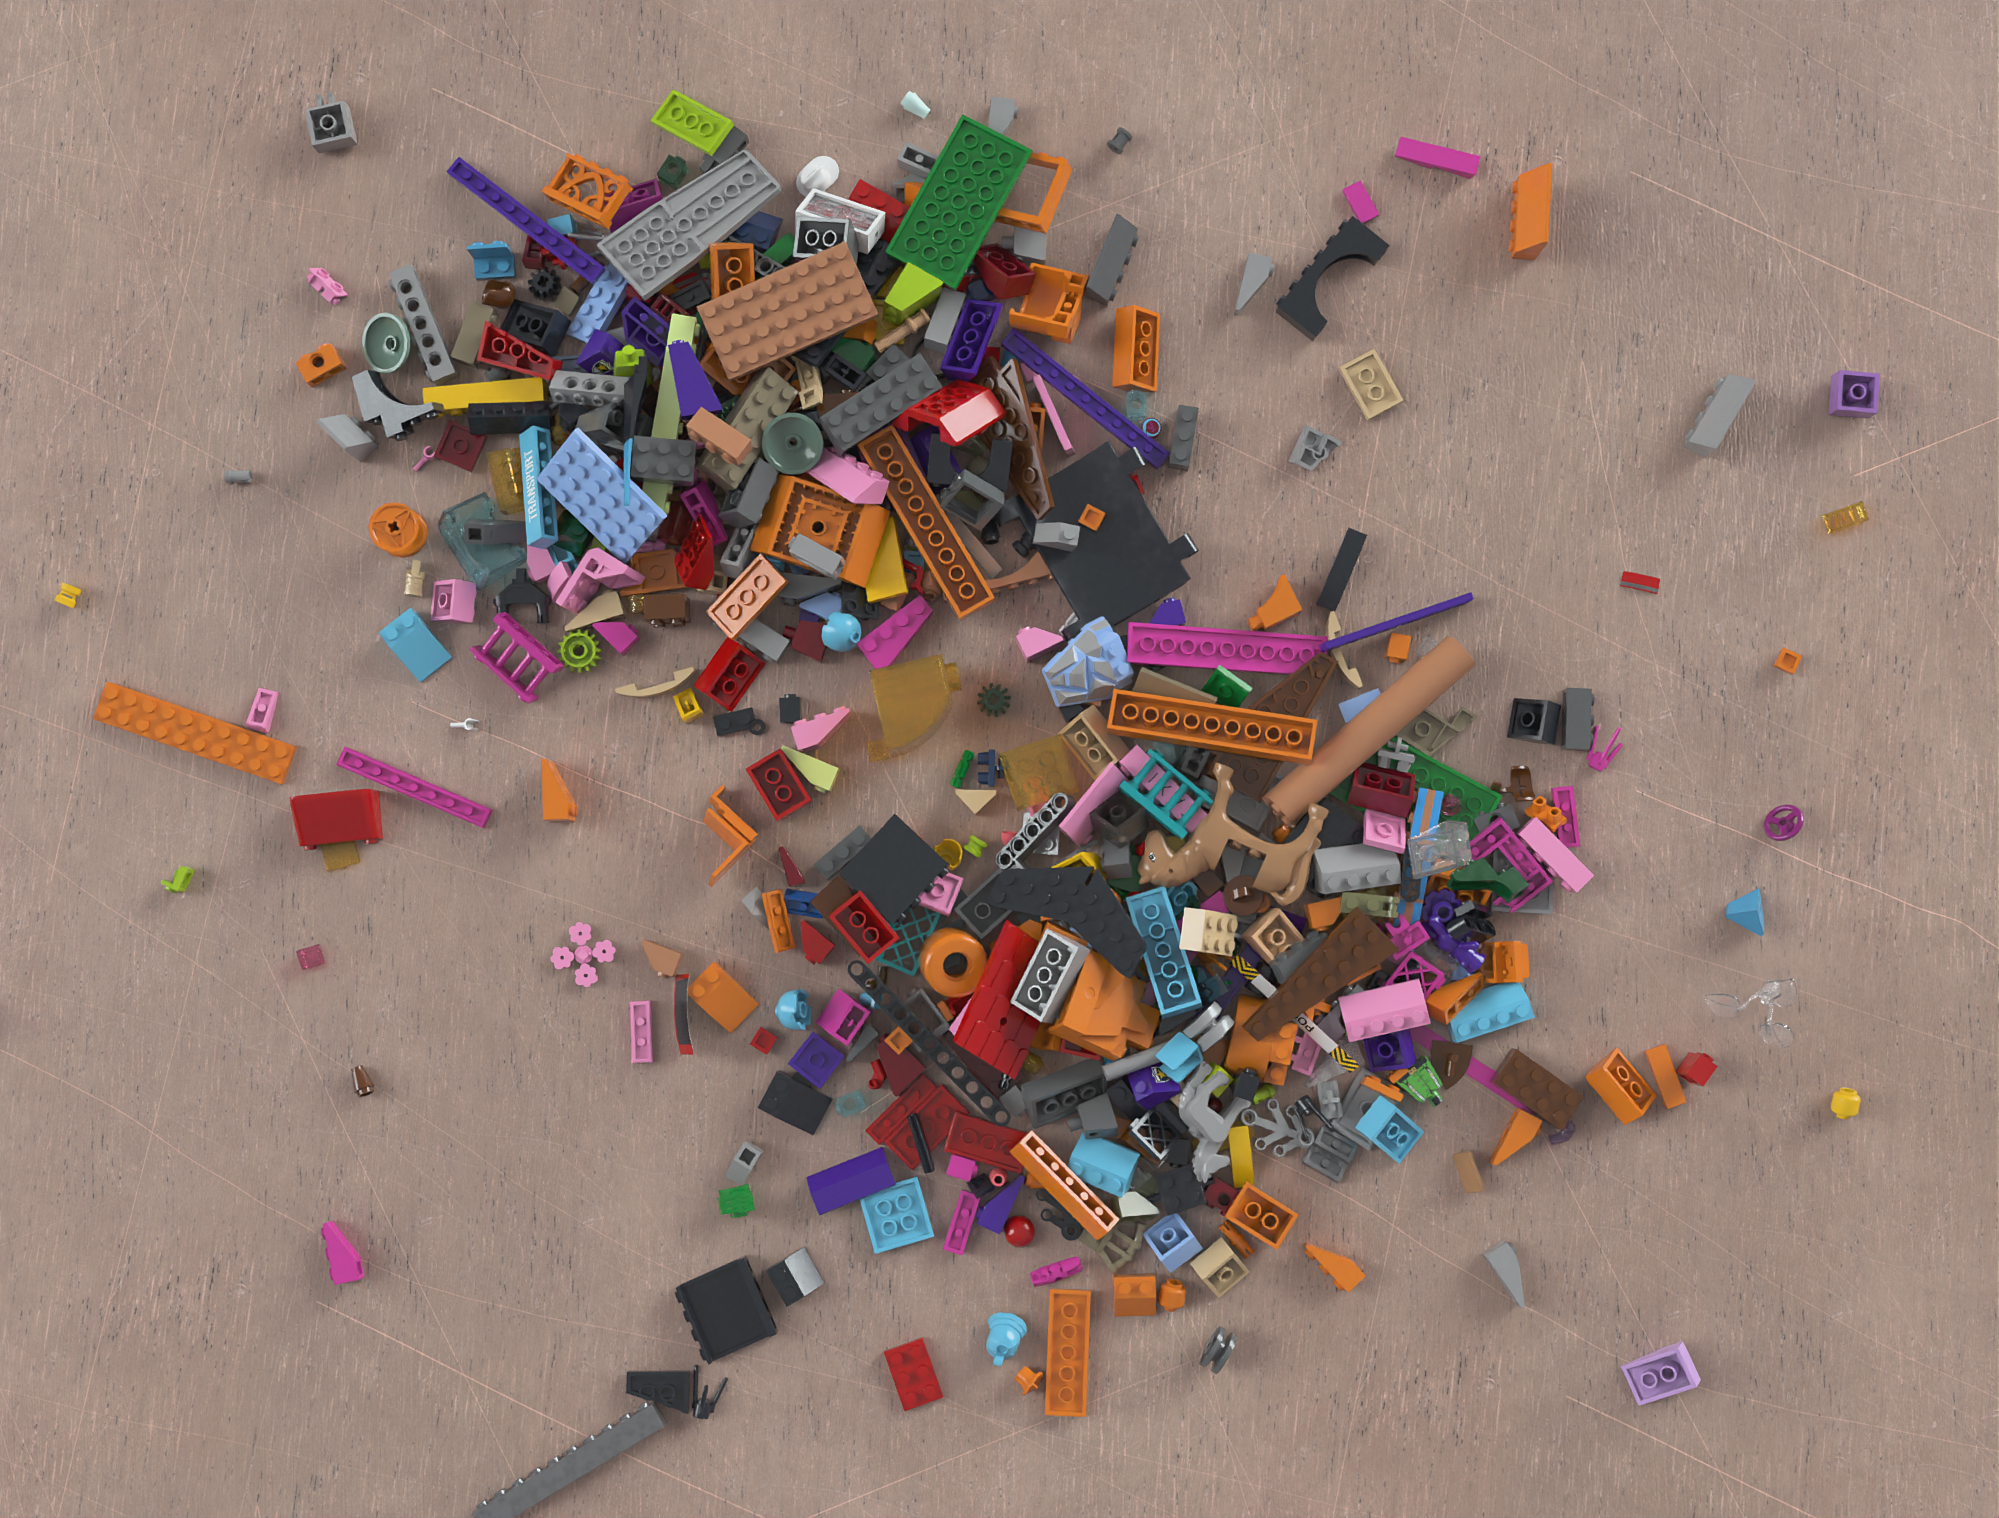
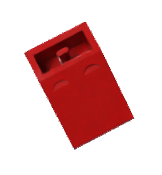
M699 514L692 523L688 536L684 538L679 553L675 555L674 563L684 586L706 591L714 577L713 538L702 515Z

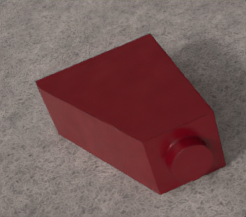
M885 1033L878 1040L880 1044L877 1046V1050L892 1092L897 1097L926 1066L907 1047L898 1055L884 1041L889 1036Z

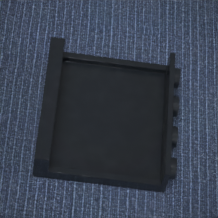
M894 814L845 866L839 875L857 892L861 890L876 910L891 924L895 925L896 923L901 924L908 916L906 912L910 908L915 909L922 901L920 897L924 893L928 894L936 886L934 882L938 878L942 879L950 871L948 869L950 864L917 835L898 815Z
M746 1255L676 1287V1299L679 1304H683L685 1309L683 1311L684 1318L687 1323H691L693 1339L695 1342H699L701 1347L699 1349L703 1361H707L708 1365L721 1357L778 1333V1328Z

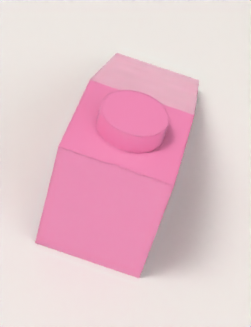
M527 546V564L530 568L527 572L532 581L535 580L541 584L548 580L556 566L548 548L541 549Z

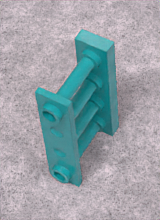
M1149 749L1146 753L1150 757L1148 762L1132 781L1129 780L1127 783L1124 780L1118 789L1179 840H1182L1188 833L1185 830V825L1204 802L1210 806L1214 800L1211 799L1212 795L1207 790H1200L1163 759L1165 756L1156 749L1154 751ZM1156 764L1160 765L1166 772L1148 794L1142 795L1137 791L1139 789L1138 785ZM1174 777L1182 785L1164 807L1158 808L1153 804L1155 802L1154 798L1168 781ZM1189 789L1198 798L1180 820H1172L1169 817V812Z

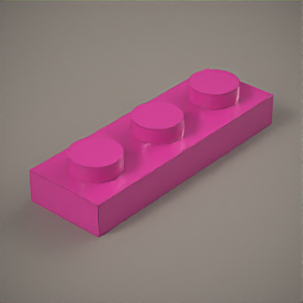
M1573 786L1551 788L1553 807L1562 810L1561 815L1567 818V823L1557 828V838L1567 848L1580 846Z
M961 1189L943 1250L963 1255L980 1198L976 1199L972 1192Z

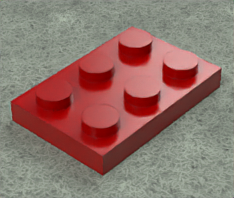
M923 1337L884 1351L904 1411L943 1398V1393Z

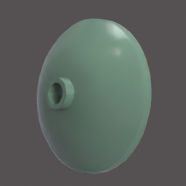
M379 313L369 320L363 332V353L367 363L375 371L388 374L394 373L405 364L409 355L410 336L405 323L392 313Z
M785 413L774 418L766 427L762 437V449L767 461L778 471L786 474H800L811 469L820 459L823 451V437L817 424L809 417L799 413ZM795 438L797 444L791 445L790 439Z

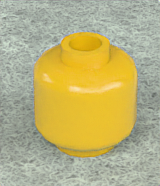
M1842 1087L1833 1093L1831 1110L1836 1113V1117L1848 1120L1849 1117H1854L1858 1114L1861 1098L1857 1095V1091Z

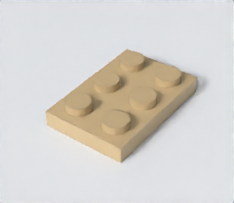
M1375 349L1339 367L1341 375L1367 421L1403 402L1399 391Z

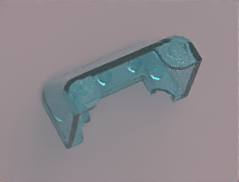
M485 492L444 510L438 522V528L442 537L470 581L476 583L477 590L489 586L527 560L525 550L518 545L512 546L511 543L465 544L464 524L468 518L495 519L493 517L494 501Z

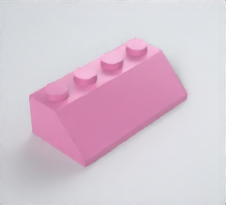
M833 446L832 448L823 447L818 462L806 471L852 503L882 504L890 482L883 478L882 473L871 470L868 464L857 461L855 456L846 453L839 456Z
M1419 979L1338 997L1349 1042L1431 1024Z

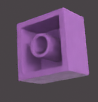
M1839 370L1831 376L1829 415L1869 419L1877 414L1880 374Z

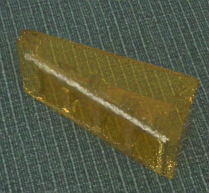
M1863 501L1822 515L1829 534L1869 520ZM1853 508L1857 509L1860 519H1856ZM1845 511H1849L1852 522L1848 521ZM1841 513L1844 525L1840 524L1837 514ZM1831 516L1834 517L1835 523L1837 525V527L1833 528L1829 518Z

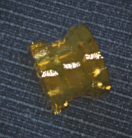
M644 595L628 596V602L630 603L629 614H644Z

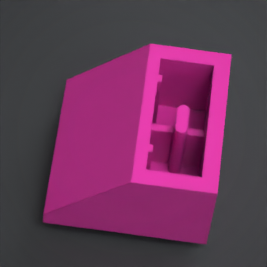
M838 988L816 1023L848 1046L872 1011Z

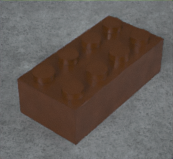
M1511 1048L1489 1081L1554 1128L1561 1131L1585 1098L1581 1093L1514 1048Z

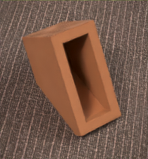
M643 940V948L653 970L658 971L657 975L669 979V976L675 977L684 954L649 940Z

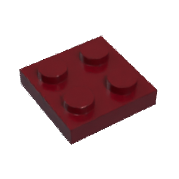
M449 420L434 457L472 473L488 436L485 434L471 435L470 428Z

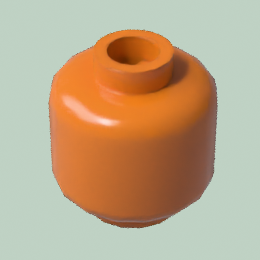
M1167 1279L1160 1286L1158 1301L1164 1306L1165 1310L1174 1312L1176 1309L1184 1306L1187 1289L1180 1280Z

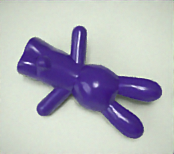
M1431 915L1429 918L1430 925L1420 922L1429 937L1435 940L1437 946L1441 950L1449 952L1447 956L1448 962H1453L1456 958L1468 973L1479 969L1484 962L1486 955L1479 954L1475 950L1479 948L1477 941L1461 942L1453 939L1441 921L1434 915Z

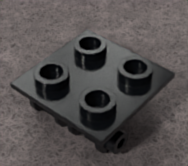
M842 581L841 613L860 617L864 621L869 619L878 620L879 601L870 604L867 599L866 587L863 588Z

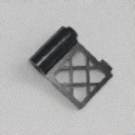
M1170 1099L1150 1108L1140 1120L1136 1118L1128 1126L1131 1129L1129 1133L1157 1162L1167 1154L1179 1138L1189 1129L1180 1117L1179 1108ZM1151 1114L1157 1119L1158 1125L1150 1124L1149 1116ZM1138 1128H1145L1147 1137H1143L1137 1131ZM1151 1129L1159 1130L1160 1139L1152 1138ZM1164 1130L1169 1131L1174 1138L1172 1140L1165 1139ZM1153 1143H1161L1162 1152L1160 1154L1154 1149Z

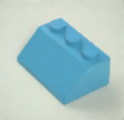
M1082 1132L1071 1154L1068 1168L1081 1181L1122 1198L1130 1189L1141 1153L1105 1138L1085 1139Z

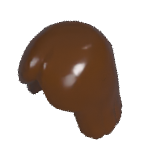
M490 279L484 288L481 302L483 305L507 309L514 302L516 296L515 288L511 282Z

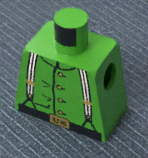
M1422 1055L1418 1058L1416 1063L1407 1068L1409 1072L1395 1082L1419 1103L1428 1099L1433 1107L1443 1101V1098L1437 1092L1443 1084L1426 1056Z

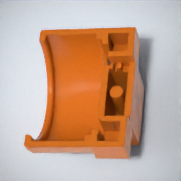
M1031 263L1029 268L1036 273L1029 295H1024L1019 313L1014 312L1013 308L1010 309V325L1012 328L1051 336V340L1071 344L1081 320L1082 302L1086 294L1089 275Z
M1238 994L1235 1023L1223 1069L1229 1075H1234L1238 1068L1245 1069V1067H1249L1257 1071L1256 1073L1259 1074L1261 1082L1284 1086L1298 1024L1291 1020L1257 1042L1242 1025L1267 999ZM1272 1062L1270 1068L1267 1069L1268 1063Z

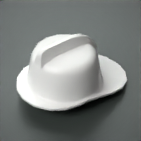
M827 156L816 157L798 174L796 180L797 189L805 197L808 196L813 188L825 192L838 178V164Z

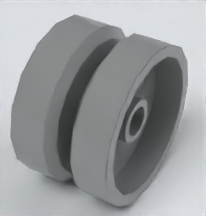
M1215 1001L1198 1014L1182 1031L1189 1039L1195 1038L1200 1033L1202 1034L1195 1042L1199 1045L1202 1053L1212 1045H1215L1235 1023L1229 1015H1223L1217 1021L1215 1020L1222 1011V1008Z

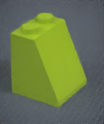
M908 262L884 300V318L892 324H903L907 317L910 318L918 313L920 308L926 309L939 300L943 281Z

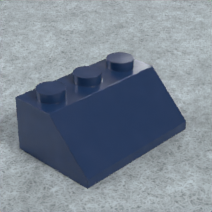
M758 211L730 236L742 243L753 244V249L764 254L775 244L783 219Z

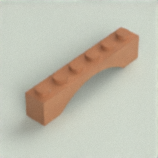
M1037 552L1023 568L1015 573L1002 578L984 580L994 595L1000 593V589L1008 588V590L1020 588V584L1034 585L1039 583L1040 579L1047 578V581L1054 580V577L1039 552ZM943 593L945 603H948V600Z

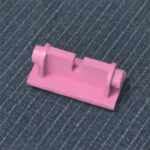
M309 269L312 273L307 276L308 282L318 292L325 288L321 295L330 304L336 306L341 301L340 297L348 296L343 290L342 285L329 277L330 274L325 269Z

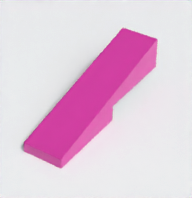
M1405 137L1399 138L1395 153L1397 158L1429 169L1436 167L1468 179L1476 175L1481 157Z

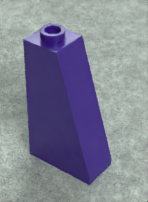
M684 340L673 341L672 344L668 345L682 421L691 420L700 407L713 415L723 414L721 404L689 342H684Z

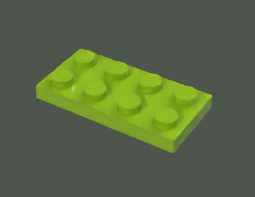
M674 89L650 120L653 125L710 156L715 153L734 126L732 120Z

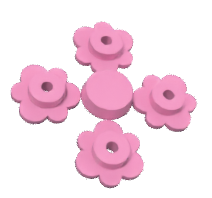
M577 922L576 926L569 928V934L572 935L570 940L577 942L580 946L575 950L574 954L569 952L568 947L554 948L551 961L556 969H563L564 967H570L571 961L575 957L576 961L582 964L580 969L575 971L577 976L575 982L578 985L589 987L591 983L597 982L598 976L595 974L596 969L594 967L590 968L586 963L592 959V955L601 963L604 961L611 962L614 959L613 954L616 952V948L612 947L610 940L597 942L596 948L593 951L588 946H584L586 941L592 937L590 934L591 926Z

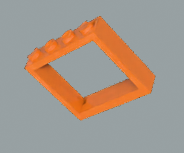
M1043 152L1039 154L1032 153L1027 162L1028 164L1057 170L1039 216L1002 208L994 222L1047 234L1071 175L1072 168L1064 157L1057 156L1055 158Z

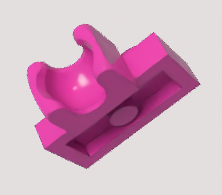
M1402 913L1398 914L1400 921L1398 927H1393L1389 922L1384 923V926L1392 936L1390 940L1399 948L1392 955L1395 960L1430 939L1419 920L1409 925Z

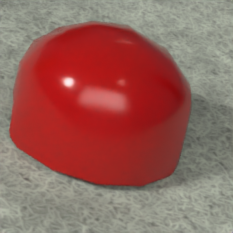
M1015 1215L1009 1218L1004 1226L1005 1238L1012 1246L1024 1248L1032 1243L1035 1237V1227L1026 1216Z

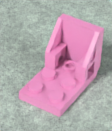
M597 547L586 552L556 600V603L578 615L588 606L590 599L598 591L600 583L614 590L642 584L646 577Z

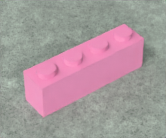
M1537 817L1531 818L1515 834L1525 848L1532 852L1531 855L1539 864L1542 862L1547 867L1545 869L1551 877H1557L1562 882L1560 886L1566 892L1577 893L1594 876Z

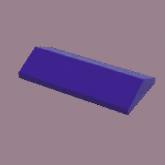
M883 1147L806 1177L810 1194L819 1215L896 1185Z

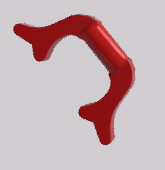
M902 559L904 569L906 568L917 574V578L910 584V588L918 590L920 594H924L922 589L924 579L923 568L907 559Z

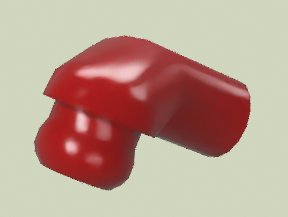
M880 1059L870 1063L874 1074L871 1080H869L868 1086L872 1090L881 1088L886 1078V1072Z

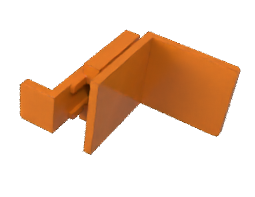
M721 785L709 800V803L717 809L716 812L721 818L711 808H708L703 822L726 842L734 852L711 875L708 884L710 887L744 855L745 851L753 845L758 836L750 826L719 799L725 791L726 787L724 785Z

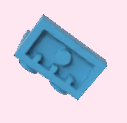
M494 241L492 244L475 242L467 246V251L474 259V272L477 281L516 278L515 254L507 243L503 241Z

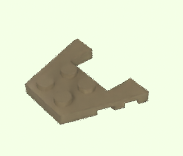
M1461 707L1450 724L1428 709H1425L1397 733L1395 737L1402 738V741L1407 745L1431 756L1473 722L1477 715Z

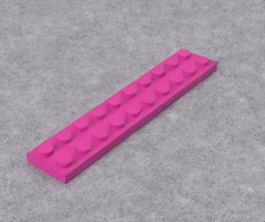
M1129 622L1127 626L1126 654L1127 663L1211 670H1216L1220 664L1228 671L1290 675L1317 653L1321 652L1319 645L1326 642L1327 637Z

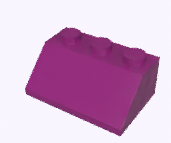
M657 178L631 186L633 188L632 192L628 193L611 219L612 224L609 227L611 234L663 199Z

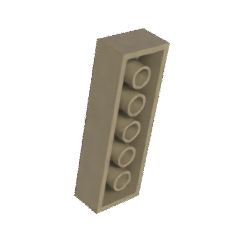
M770 367L758 369L724 420L725 423L751 439L752 450L742 463L736 466L733 463L728 464L722 459L720 454L717 452L712 453L706 448L695 464V467L725 491L736 489L762 449V437L766 427L774 418L785 414L798 391Z

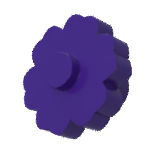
M1442 888L1438 893L1432 890L1424 897L1426 904L1422 905V918L1428 921L1430 925L1429 918L1431 915H1434L1441 921L1444 927H1447L1449 922L1458 918L1454 909L1460 907L1462 902L1460 899L1455 898L1453 891Z

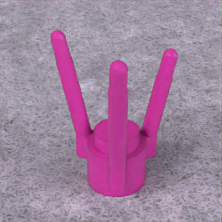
M1598 725L1595 726L1593 746H1590L1586 757L1589 760V767L1600 772L1607 768L1609 762L1623 746L1622 743H1619L1612 753L1606 756L1621 731L1620 727L1616 729L1603 753L1596 751L1593 754L1599 729Z

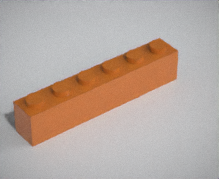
M1032 1130L1010 1151L1097 1241L1107 1234L1118 1222L1119 1218Z

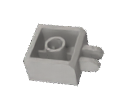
M328 92L329 104L324 105L321 94L315 95L317 107L305 109L312 146L320 154L358 145L350 107L345 101L336 102L334 93Z

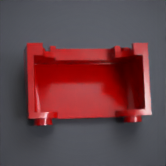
M355 789L289 797L299 846L304 847V851L316 850V846L320 844L356 840L364 841V844H375L378 839H383L380 795L377 790Z

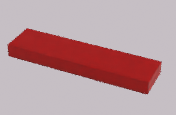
M923 1073L865 1131L880 1145L938 1087Z

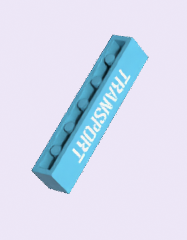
M532 426L519 435L527 546L545 549L558 541L555 497L536 478L552 459L550 430Z

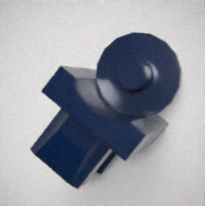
M989 749V752L978 753V765H989V772H978V783L995 787V771H998V779H1004V771H1010V766H1004V758H998V766H995V749Z

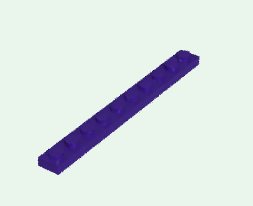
M460 157L446 171L457 182L592 285L606 271L601 264Z
M1013 328L1002 341L1001 346L1037 375L1040 374L1043 380L1130 449L1138 447L1145 461L1156 470L1170 453L1016 329Z

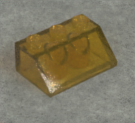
M505 448L486 453L499 511L504 515L525 511L520 448Z

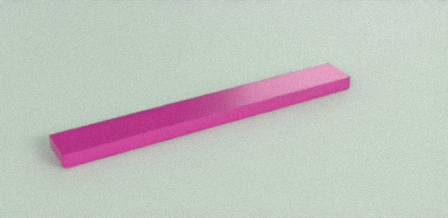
M345 746L336 764L482 828H485L493 811Z

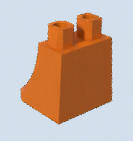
M1284 574L1279 576L1275 591L1268 601L1256 610L1255 616L1248 618L1247 623L1251 631L1261 628L1263 631H1266L1300 615L1302 608Z

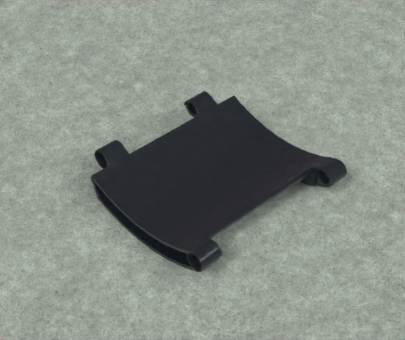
M1108 440L1078 461L1049 477L1048 482L1055 507L1042 520L1036 519L1020 494L1005 500L1002 508L993 516L1000 528L1002 525L1013 520H1020L1032 542L1037 523L1062 522L1080 526L1078 544L1072 552L1034 544L1079 620L1061 631L1067 643L1071 639H1075L1081 632L1080 629L1089 622L1102 616L1112 628L1177 590L1191 579L1181 561L1199 551L1189 533L1179 537L1172 543L1169 542L1130 477L1135 470L1143 465H1147L1138 447L1130 449L1119 457ZM1087 504L1106 513L1097 532L1078 522Z

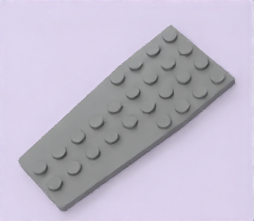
M742 150L641 212L599 242L597 247L644 300H647L709 253V243H721L781 192L780 184L748 150Z

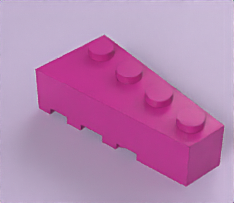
M919 595L856 643L881 678H883L888 669L931 618L933 610L923 597Z

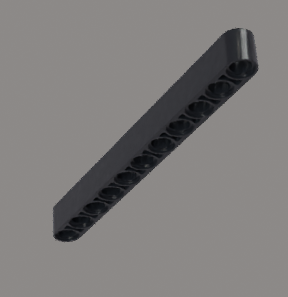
M854 960L848 965L847 970L850 977L995 1125L1003 1127L1010 1122V1113L1002 1103L864 962ZM858 963L863 967V972L860 975H854L851 972L853 964ZM874 978L877 981V987L874 990H869L866 987L867 979ZM881 994H890L892 997L891 1002L886 1005L882 1004L880 1001ZM897 1008L905 1009L906 1016L903 1019H897L894 1016V1011ZM913 1022L920 1025V1031L917 1034H912L908 1029L909 1025ZM927 1037H931L935 1041V1045L930 1049L925 1048L923 1045V1040ZM939 1053H948L949 1060L946 1063H940L937 1060ZM961 1067L964 1071L963 1075L960 1078H955L952 1075L953 1068ZM972 1081L978 1084V1089L973 1093L968 1092L966 1089L967 1084ZM985 1096L992 1098V1104L989 1107L981 1105V1099ZM999 1111H1004L1007 1115L1003 1122H998L995 1119V1115Z

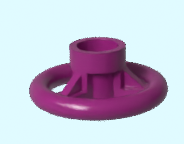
M1793 805L1778 806L1766 816L1764 831L1769 838L1775 841L1791 839L1798 834L1803 826V814L1799 808ZM1792 811L1786 817H1774L1779 812ZM1796 817H1797V824L1794 823V819H1795ZM1770 823L1776 824L1779 827L1781 835L1774 834L1771 831Z

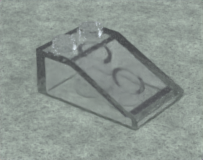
M1447 820L1407 840L1413 879L1457 869L1472 860L1467 822Z

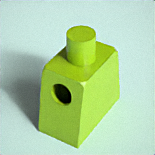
M631 345L623 347L622 351H616L614 376L631 377L634 374V364H638L639 356H646L643 349L635 350ZM647 358V385H650L653 382L652 367Z

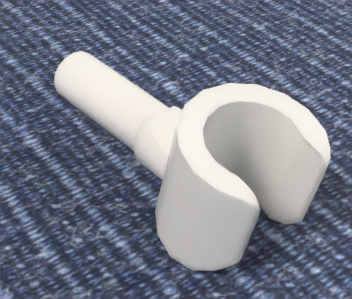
M468 718L462 723H450V727H462L466 730L477 732L479 729L473 728L475 722L480 721Z

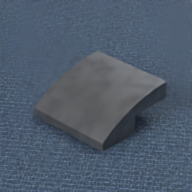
M1322 1125L1315 1136L1313 1145L1309 1147L1302 1164L1339 1183L1359 1145L1335 1131L1331 1132L1329 1128Z

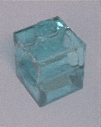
M1130 390V393H1126V418L1129 421L1146 420V392ZM1138 401L1141 403V407L1134 409L1130 403Z
M861 1089L837 1097V1103H834L838 1115L842 1114L843 1118L868 1108ZM847 1098L855 1101L854 1109H847L844 1102Z

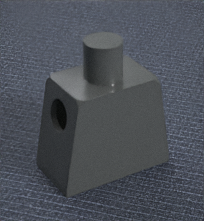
M1108 1093L1079 1104L1077 1106L1078 1117L1068 1119L1070 1131L1082 1129L1085 1139L1118 1136V1126Z

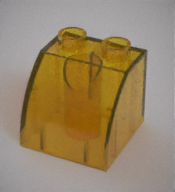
M939 654L869 670L886 747L891 758L904 755L920 747L932 738L943 725L953 705L951 693L962 690L956 662L944 664L943 656Z

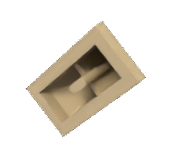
M956 789L955 794L976 815L996 796V790Z

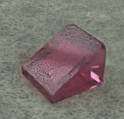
M319 944L296 951L302 970H308L325 963Z

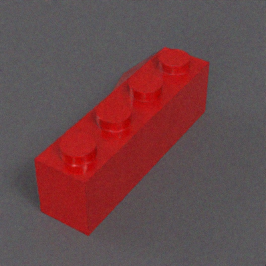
M485 321L477 357L478 361L547 380L553 379L556 370H562L563 361L548 357L497 326Z

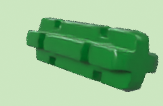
M969 750L964 751L963 759H960L954 773L955 776L952 777L950 782L951 786L958 789L962 784V778H965L969 769L970 761L974 758V753Z

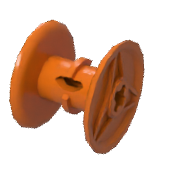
M397 502L386 503L377 508L370 517L368 528L371 539L376 546L387 551L392 556L401 558L413 556L426 543L428 536L427 524L421 515L405 504Z

